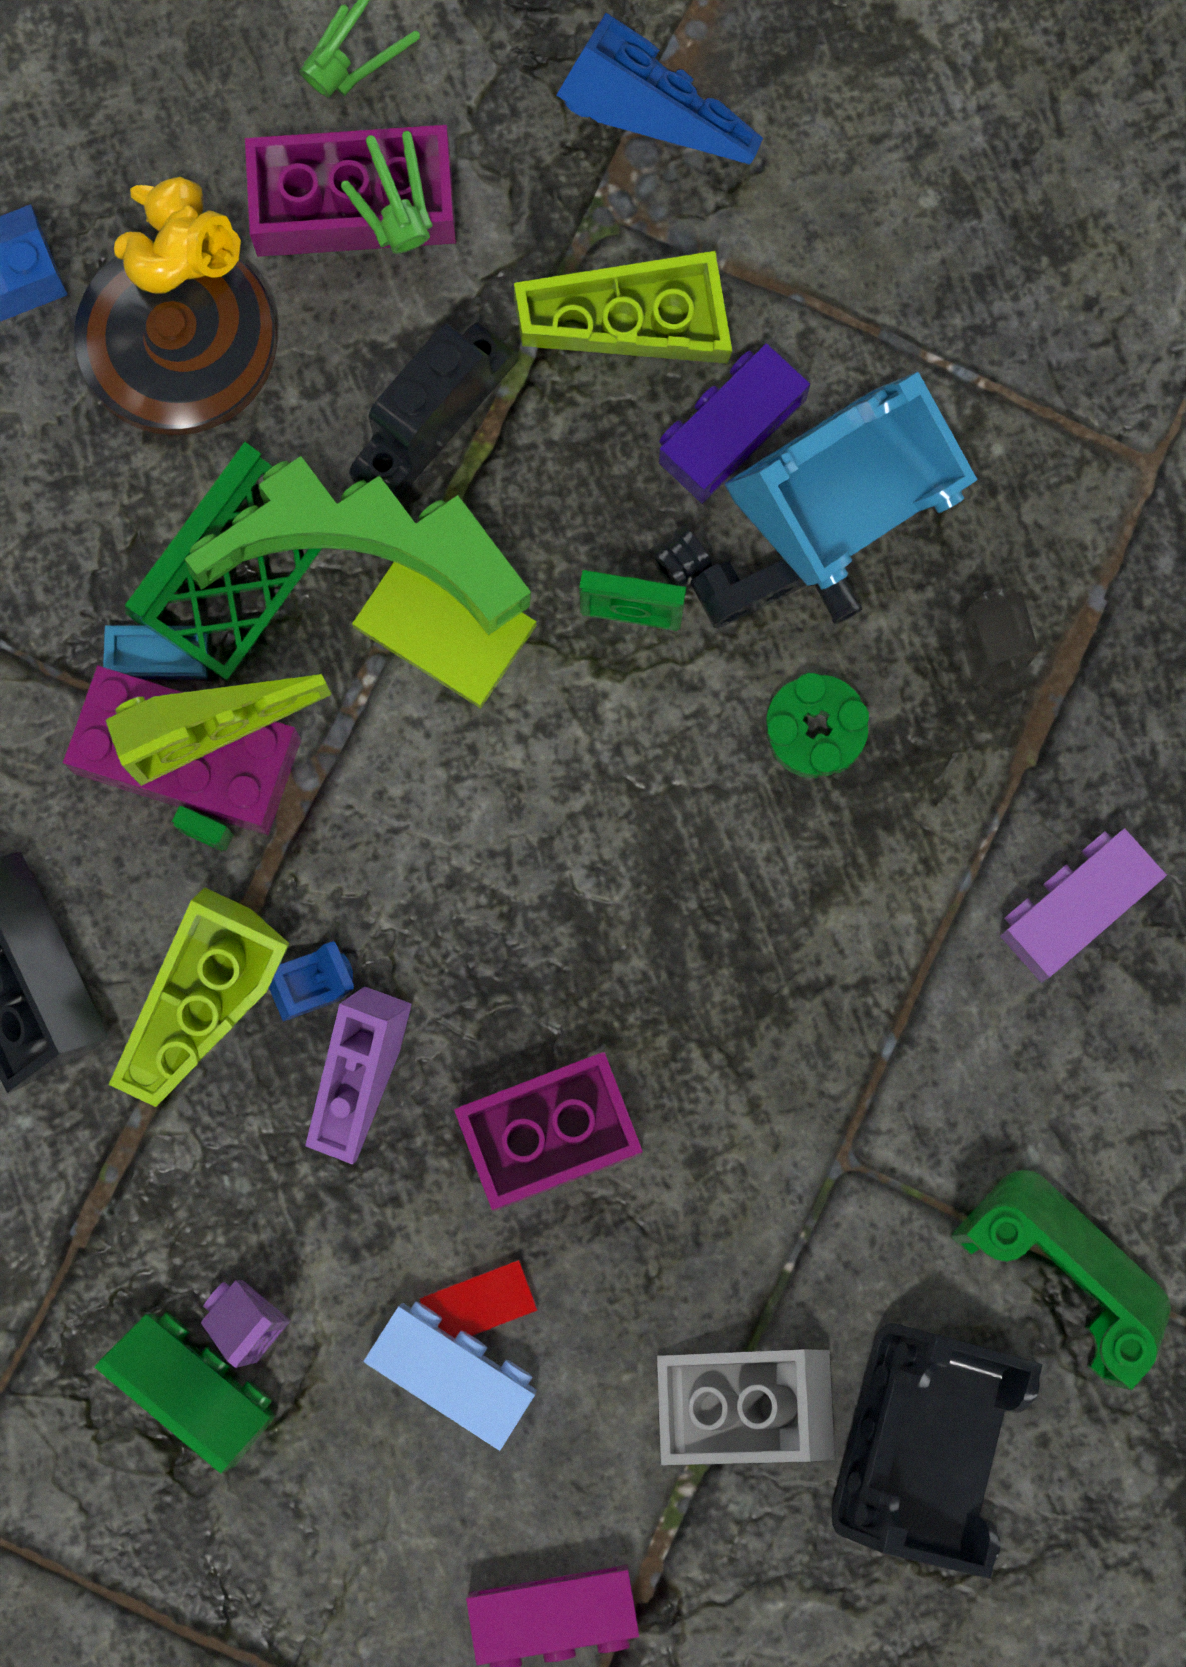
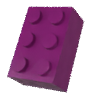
M605 1052L454 1109L493 1212L638 1157L643 1153Z

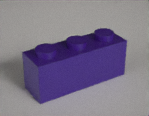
M767 343L755 355L751 351L742 355L730 370L732 377L720 389L715 385L709 388L695 404L694 408L697 412L685 424L680 420L676 421L659 441L662 445L659 453V464L701 504L807 401L810 383Z

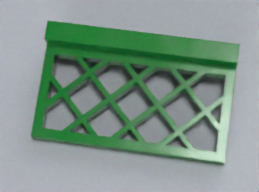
M246 442L243 443L125 604V615L142 626L144 624L225 682L229 680L323 549H308L301 561L299 550H292L295 569L289 577L267 580L263 556L257 557L261 581L231 586L230 575L227 572L223 575L225 587L195 591L194 581L189 574L184 558L190 555V549L200 539L210 534H215L216 537L222 534V530L227 523L233 522L235 517L241 513L235 512L245 499L247 507L254 506L251 491L260 478L273 467L261 458L259 451ZM187 580L189 592L176 594ZM282 586L271 601L269 588ZM262 589L266 608L259 618L238 621L233 594ZM227 595L231 622L202 627L197 599ZM191 600L195 628L174 631L158 620L169 603ZM252 627L241 642L239 629ZM233 630L236 650L225 666L206 653L203 634ZM197 635L199 648L184 637Z

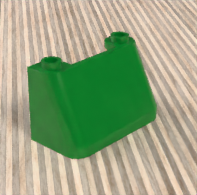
M1028 1170L1010 1173L996 1185L950 1235L969 1255L981 1249L994 1260L1004 1262L1020 1258L1033 1245H1036L1103 1309L1085 1329L1093 1336L1096 1347L1094 1359L1087 1367L1106 1385L1132 1390L1153 1366L1170 1317L1171 1306L1167 1294L1041 1175Z

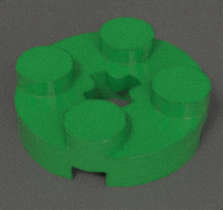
M806 673L798 679L787 683L774 696L766 716V733L770 743L769 747L774 758L785 769L798 776L818 778L819 776L838 774L848 769L860 756L868 737L869 712L858 693L847 683L828 675ZM821 714L827 718L826 726L831 730V733L828 736L819 733L812 739L806 735L809 726L803 720L808 715L815 718Z

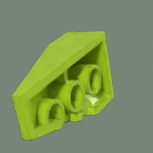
M322 674L154 696L148 700H145L144 697H136L119 705L115 709L116 715L106 719V723L122 766L142 786L330 696L331 692Z
M204 887L190 901L108 1085L157 1107L219 1040L268 991L289 943L252 909Z

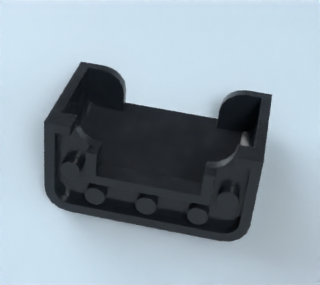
M888 1323L882 1327L872 1347L833 1502L831 1515L835 1532L844 1538L884 1554L991 1579L994 1563L1000 1553L1001 1543L994 1523L989 1519L980 1517L1005 1410L1021 1413L1035 1401L1039 1393V1378L1043 1364L896 1323Z

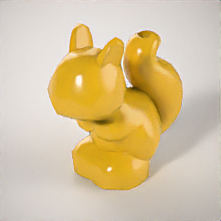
M182 177L164 180L155 187L136 185L130 188L131 198L144 205L147 216L146 222L159 231L154 242L141 232H125L114 243L115 256L121 260L123 259L127 277L137 287L155 294L167 293L178 287L186 279L203 276L211 278L222 277L238 262L241 245L238 234L232 229L227 216L211 210L203 213V193L198 183Z

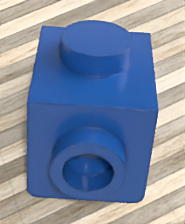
M334 941L322 945L314 953L280 964L269 990L282 1021L290 1020L340 1001L354 989L352 967L348 958L339 952Z

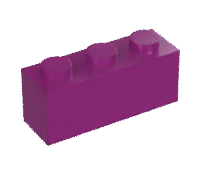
M628 1564L468 1592L466 1597L476 1666L489 1664V1667H521V1658L543 1654L544 1662H558L576 1657L575 1648L597 1645L598 1653L615 1652L629 1648V1639L639 1637Z

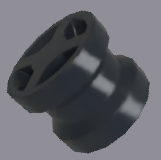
M684 526L676 529L673 532L672 540L665 545L656 544L649 549L652 561L670 585L685 587L688 584V578L694 573H702L704 570L712 567L711 560L700 542Z

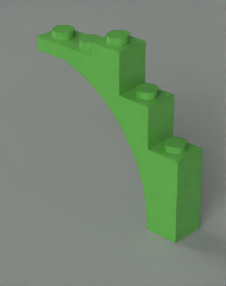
M302 456L290 464L288 461H282L265 473L263 476L264 481L258 484L262 502L265 505L260 508L254 505L243 510L233 520L232 527L217 537L215 534H210L200 539L190 549V555L184 558L189 574L202 590L243 561L270 553L294 549L329 548L375 555L401 564L427 577L446 590L469 611L488 635L530 607L531 591L458 495L447 503L443 500L434 502L419 515L420 521L415 523L379 475L369 483L362 480L349 487L342 494V501L337 504Z

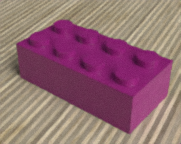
M447 125L245 138L249 233L257 257L391 248L390 245L380 247L374 231L352 204L349 197L343 191L341 184L343 181H349L380 221L384 219L381 211L390 205V202L366 143V138L372 135L376 138L401 200L407 199L410 201L411 206H414L402 134L405 131H409L412 134L426 211L433 225L427 229L430 238L421 246L456 244L451 156Z
M97 665L63 760V764L70 771L87 779L176 807L180 805L198 814L269 836L301 743V738L295 727L274 722L141 786L122 766L106 719L116 715L115 709L130 699L144 697L145 700H148L154 696L184 692Z

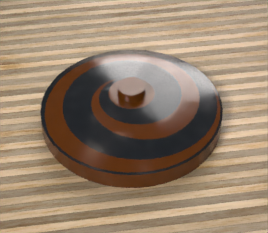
M115 257L97 273L81 299L74 326V344L78 364L85 380L94 395L112 414L131 426L144 431L164 435H186L206 431L225 423L243 411L254 400L267 381L274 363L277 347V327L274 312L265 288L251 268L240 258L235 266L222 277L211 278L203 276L186 279L178 287L167 293L155 294L137 287L127 277L123 259Z

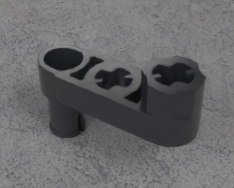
M784 559L742 580L739 579L730 561L718 563L704 570L690 582L714 628H720L733 623L807 586ZM845 578L822 590L818 583L810 585L816 587L834 624L844 622L862 611L861 604L858 603Z

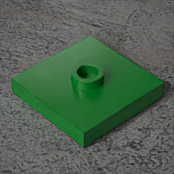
M582 570L579 586L580 613L582 615L673 631L680 630L686 587Z

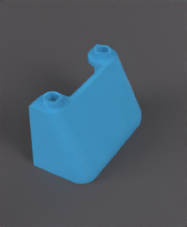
M916 372L860 397L739 473L724 485L734 503L807 586L818 583L822 590L836 584L848 575L845 566L852 562L851 556L921 510L934 506L937 513H940L958 504L965 498L961 491L977 481V478L919 372Z

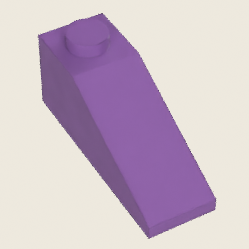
M364 986L339 1004L306 1147L350 1164L357 1161L399 1055L411 1003Z
M235 1280L231 1286L225 1282L221 1283L207 1299L203 1307L209 1313L202 1320L201 1324L225 1359L237 1368L257 1363L291 1320L246 1282Z

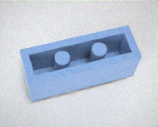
M415 1301L410 1308L402 1303L396 1309L363 1362L500 1451L536 1394L537 1390L529 1385L533 1377L508 1360H505L503 1365L499 1366L483 1355L487 1347L464 1331L460 1330L456 1338L452 1337L438 1327L442 1317L425 1305Z

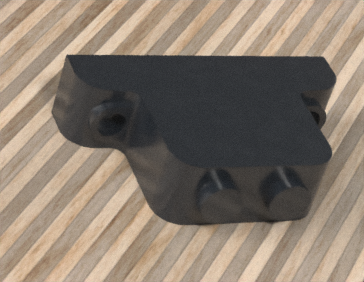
M479 322L470 326L463 335L449 324L441 326L373 404L368 415L373 436L352 463L349 470L351 479L355 483L362 480L369 483L380 475L399 500L518 362V353ZM480 345L485 346L491 351L490 355L488 356L478 347ZM382 458H388L393 462L392 468L386 472H379L374 468Z

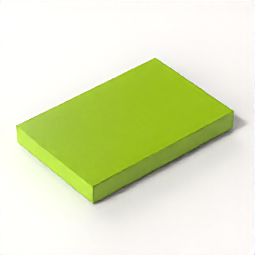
M394 562L352 625L354 629L481 709L536 628L537 622L521 612L488 635L469 611L446 590L427 577Z

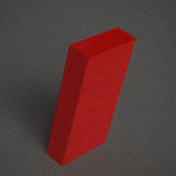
M520 1260L419 1298L421 1304L442 1317L438 1327L454 1338L457 1337L460 1330L473 1336L538 1310Z

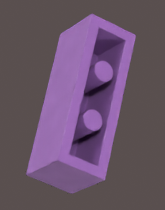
M1125 828L1113 838L1104 831L1081 851L1088 858L1085 863L1074 872L1066 864L1043 884L1050 893L1040 902L1034 905L1027 898L1004 918L1011 927L1001 934L1000 937L1041 983L1050 978L1167 876Z

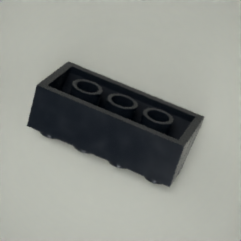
M21 851L0 857V1079L6 1092L9 1093L84 1057L109 1038L103 1026L101 1015L91 1001L81 979L80 971L66 948L59 933L58 924L51 916L37 886L36 878L29 869Z

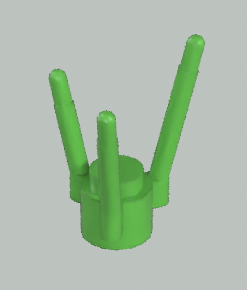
M357 0L350 11L348 6L341 5L315 50L304 62V66L299 72L304 80L321 95L330 98L335 90H337L343 96H346L356 83L419 40L420 33L418 31L411 32L348 74L347 68L351 65V62L338 48L370 0Z
M409 131L403 132L402 139L414 206H411L410 201L407 199L401 200L376 138L372 135L366 138V143L390 202V205L381 211L384 219L382 221L378 219L349 181H343L341 184L343 191L349 197L352 204L374 231L380 247L390 245L392 252L396 254L415 249L428 241L430 235L427 229L433 226L426 211L412 134Z

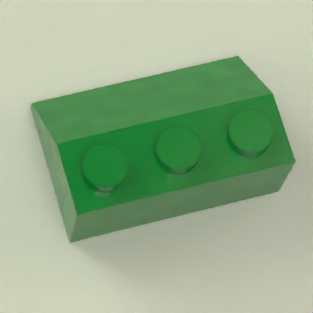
M167 1312L161 1318L155 1313L146 1314L100 1359L94 1368L220 1474L235 1467L276 1417V1414L268 1408L272 1399L252 1382L247 1380L241 1386L226 1372L230 1369L231 1365L213 1349L206 1346L201 1352L185 1339L190 1331L175 1317Z

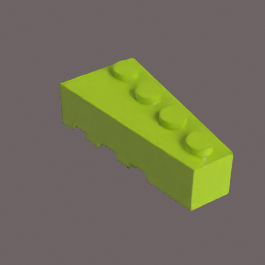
M715 251L514 283V301L521 343L524 347L728 364L732 353Z

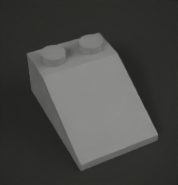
M801 1349L657 1356L661 1465L835 1460L830 1350Z

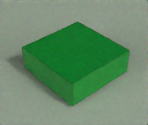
M180 805L172 820L173 826L181 834L221 852L227 850L234 836L227 826Z

